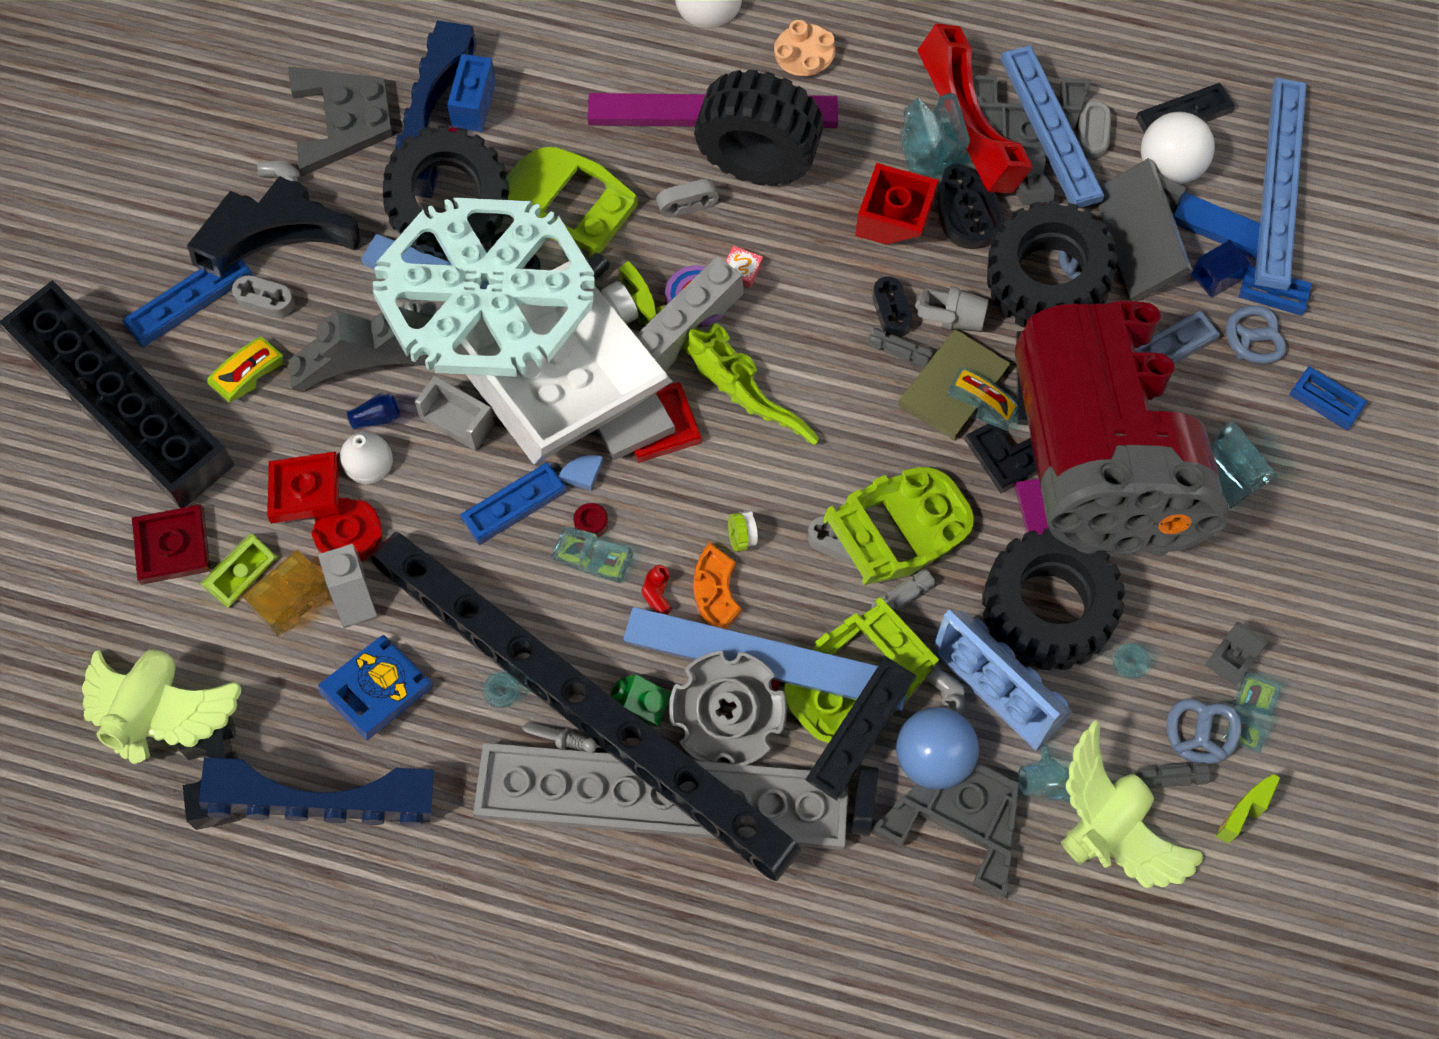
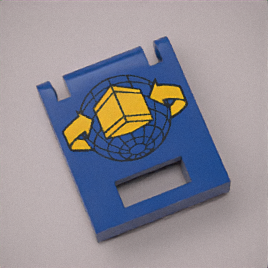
M385 635L377 638L318 684L319 693L366 741L425 695L433 686V682L428 677L416 683L424 676L423 672L395 644L389 646L390 639ZM348 688L369 708L361 716L343 700L348 695Z

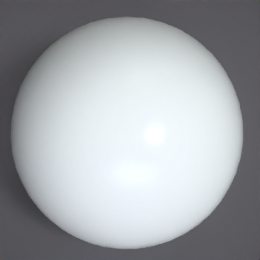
M675 0L681 16L689 23L699 27L714 28L730 22L739 12L742 0Z
M1186 112L1168 113L1155 120L1146 130L1141 143L1142 161L1147 158L1151 159L1158 173L1180 185L1199 178L1211 164L1215 150L1214 137L1208 125L1196 115Z

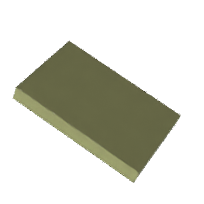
M954 329L899 399L898 405L954 441L984 402L976 395L955 385L962 371L967 370L996 386L1008 371L1011 363Z

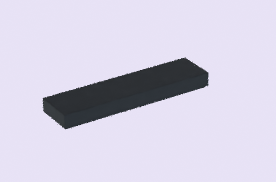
M884 656L805 781L838 801L917 676Z

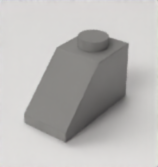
M350 544L318 554L328 590L343 628L377 618V612L361 560L354 545Z

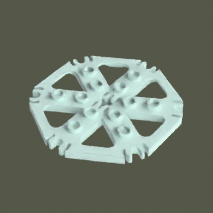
M453 198V205L447 199L444 200L446 211L443 213L436 212L432 205L428 207L429 218L425 215L424 210H422L376 262V278L386 280L381 282L373 281L372 289L378 306L406 356L410 353L411 360L416 362L420 356L428 355L429 357L425 360L426 369L432 370L434 368L435 373L517 377V371L513 364H516L519 373L524 375L526 374V360L535 361L536 365L540 368L543 367V355L547 363H549L590 312L594 301L593 292L583 291V289L587 288L594 289V272L560 217L558 216L555 221L554 212L551 211L546 217L539 218L540 205L535 204L532 206V201ZM473 213L511 215L514 218V222L486 253L467 221L468 217ZM431 232L435 235L451 265L406 263L402 260V255L420 234ZM550 238L558 241L571 262V266L564 271L523 269L543 243ZM482 281H489L487 289H480ZM397 299L446 301L421 329L409 327L396 305ZM518 305L568 307V309L548 334L538 335L533 332ZM483 318L501 349L500 353L495 356L457 354L454 350L477 322Z

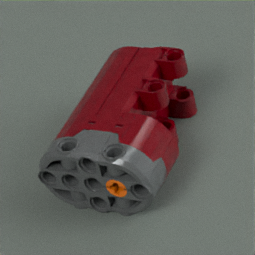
M1115 301L1106 304H1064L1050 307L1038 312L1027 320V325L1022 330L1015 346L1014 353L1047 524L1050 532L1058 541L1076 548L1082 553L1092 554L1097 551H1110L1121 555H1131L1137 552L1165 555L1171 551L1195 546L1215 533L1220 532L1227 525L1228 506L1205 426L1201 421L1190 415L1174 411H1153L1149 407L1148 400L1160 397L1166 391L1175 370V365L1164 354L1135 351V348L1151 342L1161 319L1159 309L1148 302Z

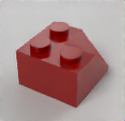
M876 163L858 213L855 236L885 245L921 236L934 204L938 179Z

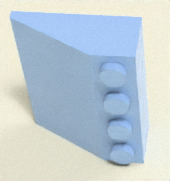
M948 610L944 614L932 652L1037 751L1066 723L1072 713L1068 708L1067 701L1059 693L1048 690L1041 683L1042 680L1035 670L1028 666L1024 667L1016 660L1013 650L1003 642L998 643L989 634L987 626L980 619L972 618L964 611Z

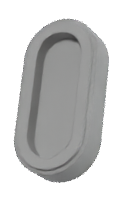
M1098 101L1084 104L1078 117L1077 140L1087 159L1103 157L1107 152L1110 142L1112 114L1107 105Z

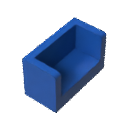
M461 54L447 104L452 127L483 132L496 84L492 58Z

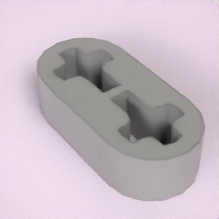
M701 179L665 189L657 195L656 201L662 216L670 218L711 207L718 201L719 196L712 180Z
M243 276L237 279L232 286V293L236 302L244 309L274 318L287 317L294 310V298L291 291L284 285L254 276ZM251 288L254 289L255 294L248 293L246 297L243 296V291L249 292ZM281 297L284 298L285 302H278L274 306L272 300L279 301Z
M824 517L814 519L809 525L807 535L810 546L821 553L855 566L829 523H824ZM823 528L828 529L829 536H826L823 540L817 538L818 532H821Z

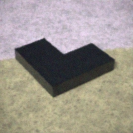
M995 420L966 434L965 442L1000 493L1015 487L1016 482L1026 481L1038 474L1031 438L1012 446Z

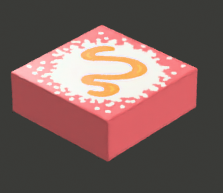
M733 246L725 262L742 274L743 286L751 288L763 263V256Z

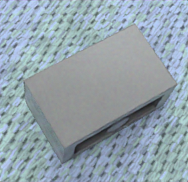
M433 376L415 400L420 420L477 451L495 426L491 407L436 376Z

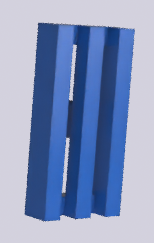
M1247 266L1238 298L1303 316L1306 311V303L1309 299L1312 283L1291 277V284L1288 290L1254 285L1256 267ZM1250 286V287H1254V288H1257V289H1260V290H1264V291H1267V293H1264V292H1261V291H1257V290H1254V289H1250V288H1248V287ZM1281 295V296H1285V297H1288V298H1292V299L1298 300L1299 302H1295V301H1292V300H1288V299H1285V298H1282V297H1279V296Z
M1310 366L1307 367L1289 394L1347 431L1368 402ZM1307 380L1313 382L1314 384H1316L1317 386L1321 387L1326 391L1323 392L1322 390L1307 382ZM1336 397L1354 407V410L1338 401Z

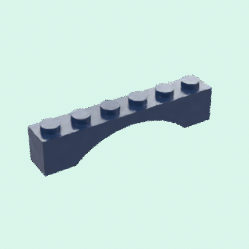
M437 20L433 33L430 32L428 34V51L426 57H422L420 60V77L418 82L413 83L411 91L412 103L410 108L407 107L405 109L403 117L404 129L402 134L399 133L397 135L395 148L400 149L403 146V140L409 135L415 138L419 136V130L429 127L430 117L437 101L454 82L461 54L474 56L477 44L473 26ZM438 166L426 170L418 177L414 189L416 196L432 198L439 175Z
M204 757L199 805L201 811L207 812L208 816L215 818H227L231 816V813H246L247 818L255 820L269 819L270 815H285L286 820L301 822L307 821L309 816L324 817L323 820L328 823H345L347 818L362 819V823L367 825H382L385 820L400 821L402 826L418 827L422 825V822L430 821L434 769L396 767L382 778L362 787L341 792L315 793L295 790L275 783L258 773L243 759Z

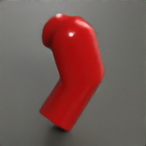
M660 564L655 565L647 572L641 593L653 612L668 615L673 609L663 594L670 577V572L667 567Z

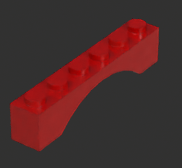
M935 23L917 49V52L987 192L1013 193L1033 166L1022 144L1000 135L989 124L982 113L973 85L971 67L972 48L961 27Z

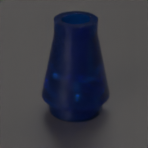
M381 392L356 408L347 411V417L352 429L356 430L365 427L393 424L394 420L400 418V411L393 394L390 392L384 395Z

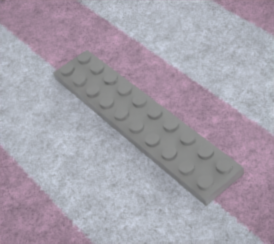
M483 743L473 811L474 818L717 839L608 753H588L584 751ZM695 761L787 833L799 846L844 850L848 785L838 801L805 781L810 773L808 770ZM684 782L679 787L684 791H693L698 786L693 782ZM742 827L737 831L740 836L747 838L756 834V831L750 827Z

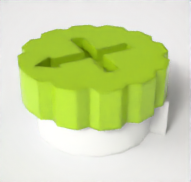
M744 511L730 514L728 517V534L733 550L741 552L746 551L748 547L756 546L758 535L753 512Z

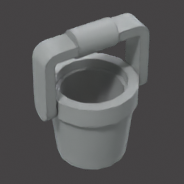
M950 286L949 293L924 289L923 293L918 295L915 307L918 310L917 315L919 317L942 322V329L981 332L989 299L960 290L958 287ZM929 303L946 305V309L929 306Z

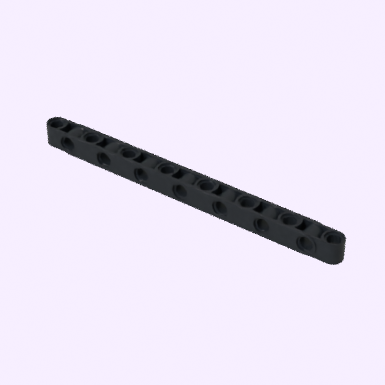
M394 532L370 555V560L374 566L409 596L586 736L594 739L600 747L764 876L777 882L802 852L800 846L793 838L763 816L752 805L404 535ZM419 572L425 573L420 577H412L414 574ZM469 612L477 613L474 617L471 618L463 617L466 613ZM521 653L530 654L528 658L523 660L515 658ZM574 695H582L585 697L582 701L577 703L568 700L570 697ZM628 738H637L641 741L636 746H627L623 743ZM684 782H693L698 787L693 791H684L679 786ZM742 827H750L756 831V834L747 838L740 836L737 831Z

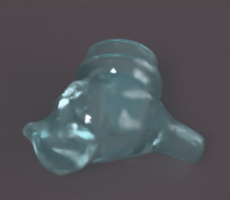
M1042 745L1038 764L1032 762L1028 766H1021L1019 769L1021 791L1025 796L1039 797L1043 795L1049 801L1063 800L1071 805L1070 795L1065 787L1069 776L1064 768L1050 756L1048 745Z

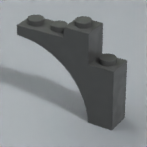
M398 307L408 326L413 329L423 328L432 318ZM337 310L317 325V338L288 360V371L292 389L304 392L325 379L356 369L391 364L426 366L425 360L429 356L422 355L416 362L411 360L410 353L406 356L382 312L372 320H368Z

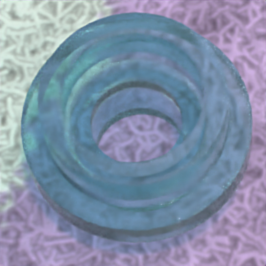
M1133 643L1123 644L1113 655V666L1121 676L1128 679H1136L1147 671L1149 656L1140 645ZM1128 657L1134 659L1136 666H1128L1124 659Z
M494 673L483 684V696L489 705L496 708H505L516 701L519 694V686L516 679L508 673ZM504 686L508 689L507 693L503 696L495 694V690L498 687Z

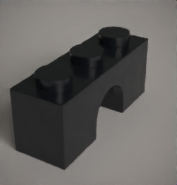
M228 717V723L225 727L214 730L209 738L199 739L198 743L193 747H187L178 743L179 751L188 760L204 757L239 759L237 752H232L231 739L236 737L233 718ZM201 780L182 785L186 821L195 830L240 821V813H231V816L227 818H215L208 816L207 812L201 811L199 805Z

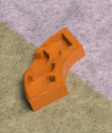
M710 542L701 553L694 572L695 603L706 625L728 629L742 611V608L732 598L729 588L730 577L736 568V562Z

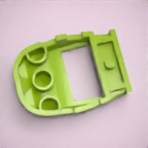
M543 147L532 151L523 157L506 176V180L509 181L510 190L508 200L532 201V206L535 204L540 205L539 218H544L548 215L544 211L578 169L590 177L594 176L603 182L607 189L575 230L566 224L564 225L577 246L589 251V258L594 253L600 254L638 206L637 195L603 166L585 157L557 147Z
M916 467L903 470L899 476L887 478L884 475L874 479L870 486L861 491L858 489L848 495L845 504L836 510L833 505L827 508L823 521L825 524L829 523L863 577L862 583L868 585L910 576L954 550L970 534L973 528L974 517L969 503L949 476L934 468ZM883 503L917 557L908 561L898 562L865 510Z
M880 597L875 600L876 606L861 616L855 613L829 634L827 632L815 641L816 645L812 650L834 655L862 631L884 656L917 676L906 694L905 704L938 664L939 659ZM785 683L784 692L787 705L792 714L812 736L822 742L829 743L856 700Z

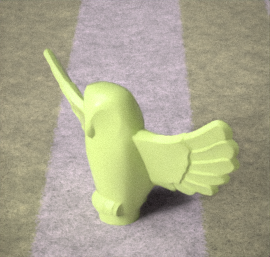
M149 649L140 657L127 675H122L107 665L101 651L96 650L92 655L91 664L86 670L85 681L82 686L84 695L83 708L85 709L84 719L88 722L92 721L95 726H101L96 735L104 745L114 749L115 753L120 754L122 758L129 759L132 764H137L150 757L146 737H154L157 741L164 739L169 745L181 743L184 746L193 747L198 743L199 739L209 738L214 730L225 727L228 723V717L237 708L236 700L241 694L240 684L232 682L216 688L202 690L180 689L171 686L176 664L168 653L157 649Z
M1095 720L1091 723L1088 730L1081 734L1079 743L1073 749V761L1069 766V778L1066 781L1065 787L1070 795V803L1077 809V814L1081 817V820L1072 830L1066 833L1067 837L1061 841V845L1079 865H1082L1086 860L1098 857L1103 867L1106 868L1111 866V856L1115 859L1117 865L1124 868L1128 877L1136 878L1145 888H1150L1154 884L1161 887H1166L1169 883L1182 884L1186 877L1195 874L1196 866L1200 865L1203 861V854L1198 850L1179 847L1161 839L1142 822L1154 801L1152 792L1141 778L1135 774L1123 776L1114 784L1110 781L1105 772L1100 752V723L1098 720Z

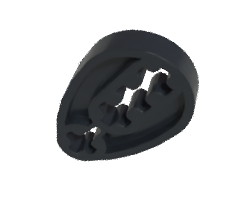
M954 163L945 168L938 192V213L945 235L951 242L966 249H980L989 246L994 233L999 231V225L1004 221V210L998 197L994 192H987L980 176L965 165ZM951 177H956L957 180H962L961 188L956 180H951ZM963 202H966L968 206H973L971 215L974 219H978L977 229L979 232H984L982 236H979L978 232H973L974 222L972 219H967L969 210L967 206H962Z

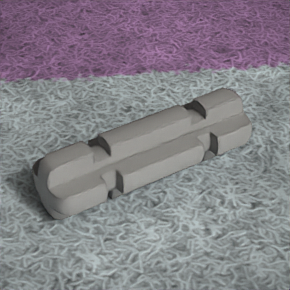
M922 569L913 575L914 578H908L888 591L886 597L881 596V598L892 610L900 609L917 598L920 591L925 593L934 586L935 580L928 570ZM875 600L872 602L871 608L876 606Z

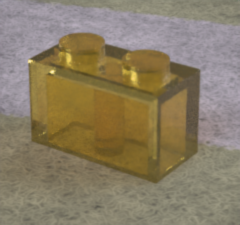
M297 549L245 593L243 597L260 619L279 636L284 631L293 629L299 623L301 616L310 608L321 605L326 600L329 590L324 575Z

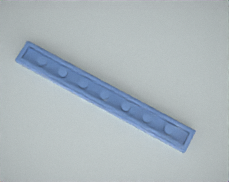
M1275 78L1272 85L1254 285L1288 290L1291 284L1307 83Z
M636 607L632 608L623 638L626 644L691 660H696L711 652L724 651L727 659L733 661L739 652L748 653L762 660L775 672L776 677L773 680L857 700L878 667ZM906 695L904 696L896 710H903Z

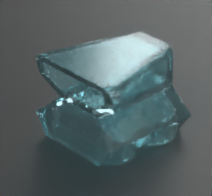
M948 93L941 96L934 112L919 98L904 108L905 125L901 127V145L909 172L932 178L935 172L944 171L947 166L961 161L969 146L970 138L956 94Z
M1234 420L1228 421L1218 429L1211 447L1227 506L1231 509L1253 492L1268 484L1277 474Z

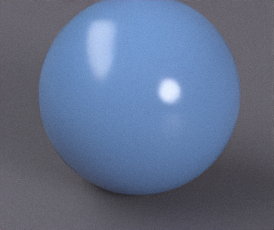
M931 707L913 714L904 723L898 734L896 753L902 770L910 780L927 789L944 790L959 785L973 772L978 761L979 742L974 728L964 716L948 708Z

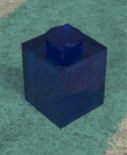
M1228 240L1199 257L1191 275L1205 292L1213 298L1242 281L1251 263L1248 261L1246 254L1237 248L1231 240Z

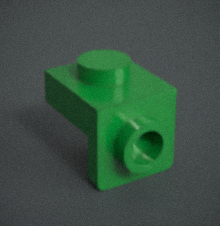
M632 675L618 680L612 687L610 696L647 725L657 727L661 723L671 693L638 675Z

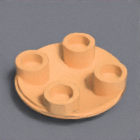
M795 20L777 38L774 46L775 59L778 65L790 74L797 76L818 74L825 70L834 59V36L831 32L817 25L806 24L803 20Z

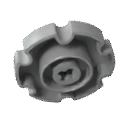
M715 651L703 655L685 668L689 680L685 685H674L669 704L672 727L680 726L685 730V737L680 741L683 748L694 758L702 762L719 763L722 757H726L730 760L731 764L747 765L766 755L772 749L768 742L769 734L772 732L781 734L787 718L785 692L775 691L771 687V682L776 677L775 672L766 663L753 655L739 652L736 659L730 661L727 659L724 651ZM724 700L728 703L735 702L737 708L732 711L733 718L729 715L721 714L720 710L725 707Z

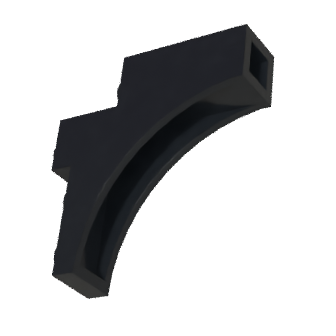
M279 176L259 203L247 195L242 196L229 191L187 244L193 266L221 278L226 271L240 260L271 246L290 242L312 241L331 243L355 250L361 241L358 221L347 214H340L330 210L319 202L310 201L308 188L297 181H290Z

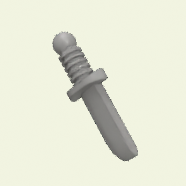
M531 722L526 723L522 727L526 733L556 741L555 744L558 749L563 750L566 747H571L591 753L597 748V742L594 739L577 735L571 728L561 731Z

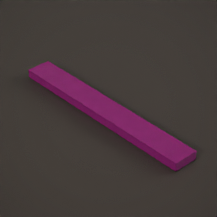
M589 93L588 125L695 126L706 94ZM807 95L808 97L812 96L818 108H820L823 116V128H838V96Z

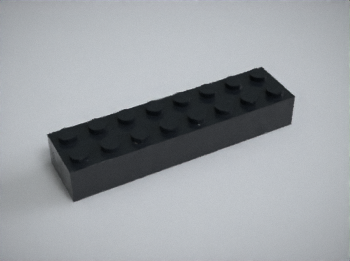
M53 280L0 320V325L11 340L179 508L186 507L235 466L226 448Z

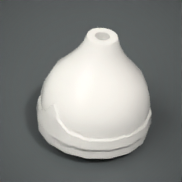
M359 432L350 436L344 442L340 452L342 470L348 478L360 484L366 485L380 481L389 473L393 463L392 451L386 441L371 432Z

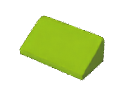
M250 533L199 584L224 606L229 608L278 557L253 533Z

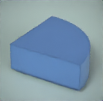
M586 455L572 460L560 472V480L564 483L592 491L603 464V457Z

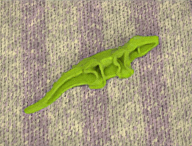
M666 305L657 307L656 314H658ZM713 323L710 326V330L705 332L697 327L689 331V336L681 348L692 356L699 372L716 384L720 391L729 395L732 402L738 403L749 414H756L765 421H774L782 427H788L795 434L805 438L808 443L813 445L818 443V436L802 419L764 396L753 379L757 368L752 358L746 354L737 353L728 344L730 337L722 326Z

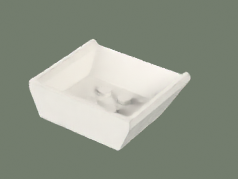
M568 261L553 270L564 271L571 266V262ZM594 286V289H583L586 292H593L594 301L592 309L549 363H547L543 355V367L540 368L536 365L535 361L526 360V374L524 375L519 373L516 364H513L517 371V377L466 374L534 465L621 416L673 382L596 286ZM518 305L531 329L538 335L548 334L568 309V307ZM483 318L477 322L455 349L457 354L495 356L501 351Z

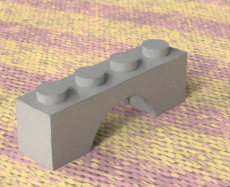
M717 255L636 334V337L664 371L677 360L678 353L689 336L688 334L691 329H695L702 321L712 315L719 314L722 316L744 294L742 274Z

